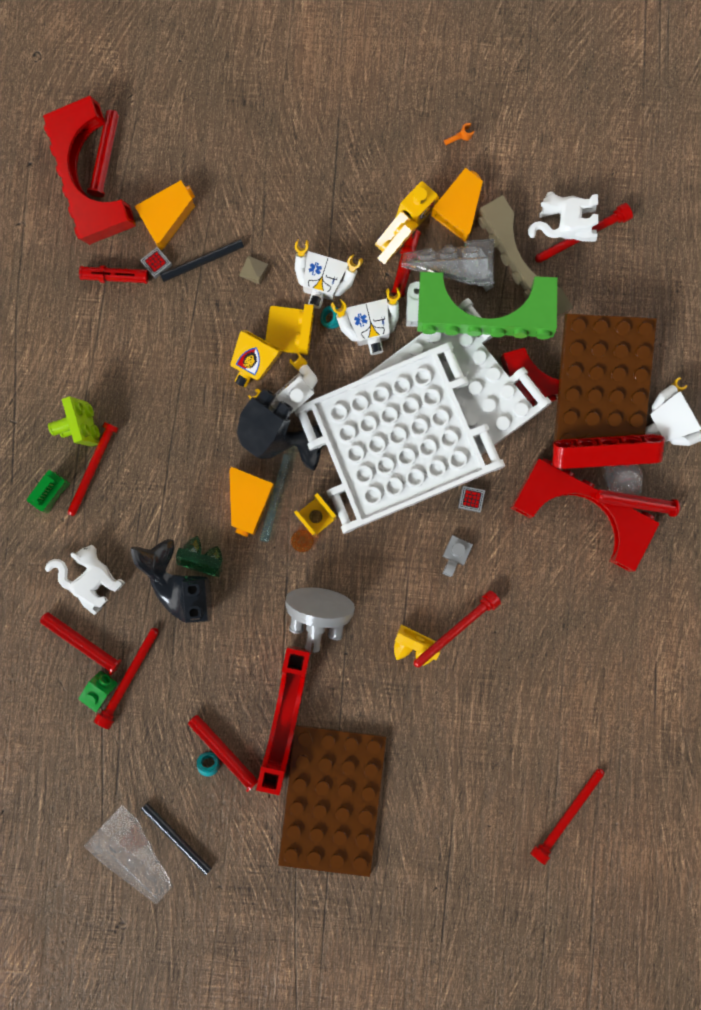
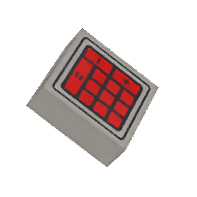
M158 247L140 260L155 279L172 266L171 262Z
M462 486L458 508L480 513L485 490Z

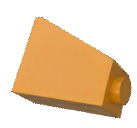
M467 168L461 172L433 207L431 213L434 219L464 242L468 240L483 183L478 173L472 170L469 171Z
M181 180L135 206L160 250L166 247L195 207L192 200L195 198L193 191L189 185L185 187Z
M231 467L229 471L231 526L236 528L235 533L248 537L249 534L255 535L274 489V484Z

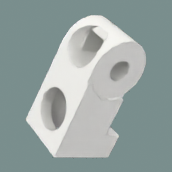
M418 281L411 283L407 290L406 326L417 327Z

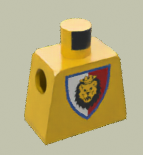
M421 181L400 203L396 217L401 211H404L406 214L408 212L411 215V219L420 225L439 201L438 194Z
M247 330L241 331L231 360V366L239 370L235 383L247 387L251 378L255 380L263 379L283 350Z

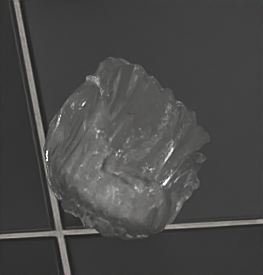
M637 464L605 466L602 478L605 479V484L609 491L638 495L642 492L643 473Z

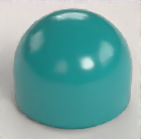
M331 306L323 309L320 321L324 327L335 329L339 327L336 318L337 313L333 311ZM333 312V319L328 323L326 316Z
M205 752L198 757L197 769L201 775L210 777L218 772L220 760L215 753ZM206 758H212L215 762L213 766L208 768L204 767L202 763Z

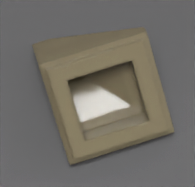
M248 256L239 276L260 285L268 264Z

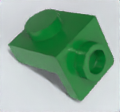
M99 671L88 682L78 700L94 712H97L109 694L117 687L118 683L103 671Z

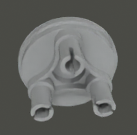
M307 587L295 589L287 594L285 601L287 612L291 616L289 630L292 633L300 634L304 631L303 627L306 624L308 635L305 649L311 652L312 643H314L313 653L320 651L321 636L325 632V628H330L328 633L330 639H342L343 627L353 617L355 610L354 603L348 597L323 588Z

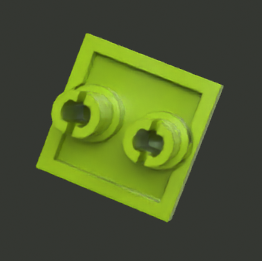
M71 396L61 399L66 417L48 423L51 435L60 434L62 438L72 435L73 441L76 444L90 447L98 445L100 432L93 421L94 411L92 406L86 401Z

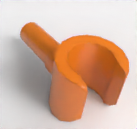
M465 123L461 131L445 139L444 144L448 145L460 139L470 140L475 131L467 133L465 130L470 128L471 123Z

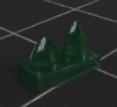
M195 536L183 548H178L176 565L220 577L223 558L218 546L209 549L202 555L200 539L198 536Z

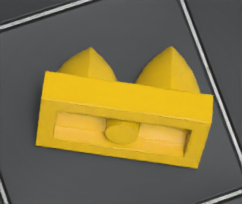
M401 625L394 644L396 660L403 659L413 650L416 651L417 658L436 641ZM441 650L438 653H436L431 659H429L424 665L429 664L433 660H437Z

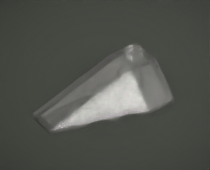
M494 239L464 241L465 246L455 248L452 244L444 245V248L439 251L428 248L403 254L401 265L403 268L419 272L443 273V278L470 285L486 286L494 284Z
M123 806L84 845L102 864L155 904L173 886L160 861L157 860L150 842L147 841L139 821Z

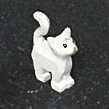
M552 191L548 192L543 202H541L542 211L540 218L559 213V227L553 230L547 223L541 221L534 222L529 226L528 235L531 238H535L536 231L540 229L551 238L561 237L579 241H596L597 231L592 230V227L598 224V214H592L590 218H582V214L596 212L598 194L592 195L590 199H583L576 196L560 197Z
M90 545L76 553L72 552L70 554L77 563L87 568L74 581L67 579L68 568L65 562L60 559L50 560L46 564L45 570L49 572L53 568H57L59 570L58 582L61 586L78 597L82 605L93 615H96L108 601L105 596L100 597L96 590L101 585H104L116 592L120 590L125 582L122 579L116 580L112 576L108 567L98 560L97 548Z

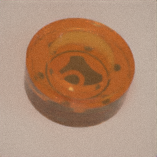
M298 530L292 535L291 544L296 551L303 553L312 548L314 539L307 530Z

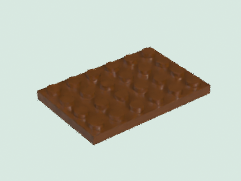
M565 313L554 441L645 435L657 318Z
M301 725L295 726L278 866L370 877L386 736Z

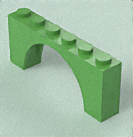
M420 272L417 332L424 334L439 332L447 335L462 333L469 336L484 334L497 338L507 335L520 339L530 336L542 340L549 339L550 337L553 338L557 329L558 277H534L531 294L520 308L509 315L487 319L464 312L451 300L444 285L443 273Z

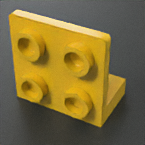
M304 304V310L270 306L265 341L286 353L309 355L314 305Z

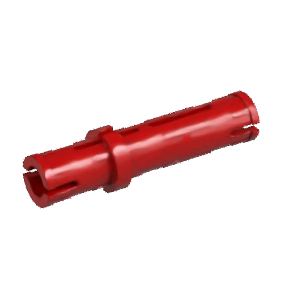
M418 230L415 231L414 238H412L411 234L404 243V247H401L400 254L402 255L391 294L394 296L397 294L396 288L400 287V297H405L413 259L417 257L418 253L416 248L421 232Z
M100 265V267L80 266L79 278L80 280L100 281V283L114 281L148 284V270L106 268L105 265Z

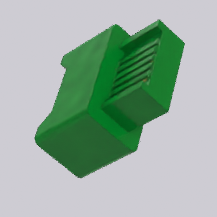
M48 470L28 496L27 502L38 510L49 513L63 491L69 487L70 482L58 473Z

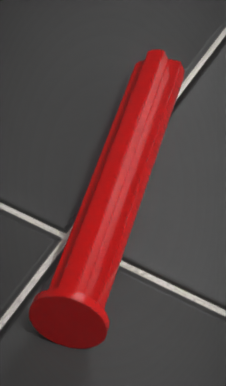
M109 109L106 111L105 125H103L92 181L90 188L87 189V193L95 197L105 196L103 189L119 118L118 112Z
M603 489L598 490V493L595 494L598 503L665 513L670 517H676L680 511V503L677 499L669 501Z
M46 612L41 617L40 623L108 670L109 675H113L120 666L121 659L116 660L51 613Z
M195 715L188 722L192 730L247 788L246 792L258 783V779L199 715Z

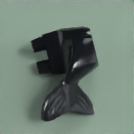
M263 389L257 397L250 399L240 414L236 430L239 443L260 459H271L296 446L303 464L314 471L319 462L321 449L325 445L309 450L307 445L309 442L304 430L287 432L291 421L288 418L293 407L284 401H280L277 408H273L271 403L276 395L268 389ZM319 425L312 426L316 437H322Z
M166 539L151 550L131 547V555L135 566L150 578L157 598L172 615L185 623L211 621L212 593L210 579L202 576L172 575L166 572V568L173 555L174 540Z

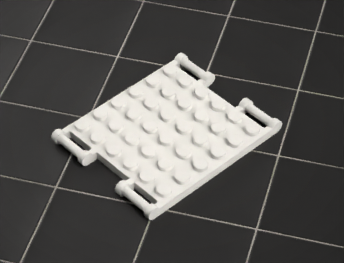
M469 298L465 299L458 306L464 312L482 318L472 306L473 303ZM439 332L434 334L421 333L361 378L363 379L447 342H452L454 347L453 353L464 377L466 376L469 381L467 386L453 390L470 430L487 424L490 429L488 433L494 446L552 403L527 375L528 371L524 367L517 370L511 377L506 374L483 345L492 338L491 335L484 334L477 337L462 333L457 335H447ZM445 355L438 356L449 382L454 381L455 378ZM520 380L538 404L533 407L515 383ZM480 436L474 437V440L482 456L487 451Z
M452 342L442 344L306 402L294 411L295 415L299 417L309 443L307 445L309 450L327 445L342 484L326 492L334 503L342 523L341 529L343 534L505 467L503 459L500 460L488 433L490 431L488 425L483 424L470 430L453 390L467 386L469 381L466 376L464 377L453 353L454 347ZM440 355H445L455 378L452 382H449L438 357ZM312 410L323 435L320 438H317L307 415L308 411ZM480 436L490 458V464L485 465L474 437ZM343 492H346L357 519L352 522L340 496Z

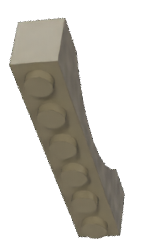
M501 195L480 208L477 220L481 228L487 230L492 246L497 247L500 251L502 262L505 266L510 267L515 283L521 285L524 290V297L527 300L531 294L534 277L538 276L526 265L517 249L513 230L514 212L505 197ZM557 287V319H559L565 313L568 314L573 306L563 290Z

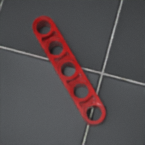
M657 434L556 440L553 442L552 465L556 468L568 469L659 463L663 460L665 438Z

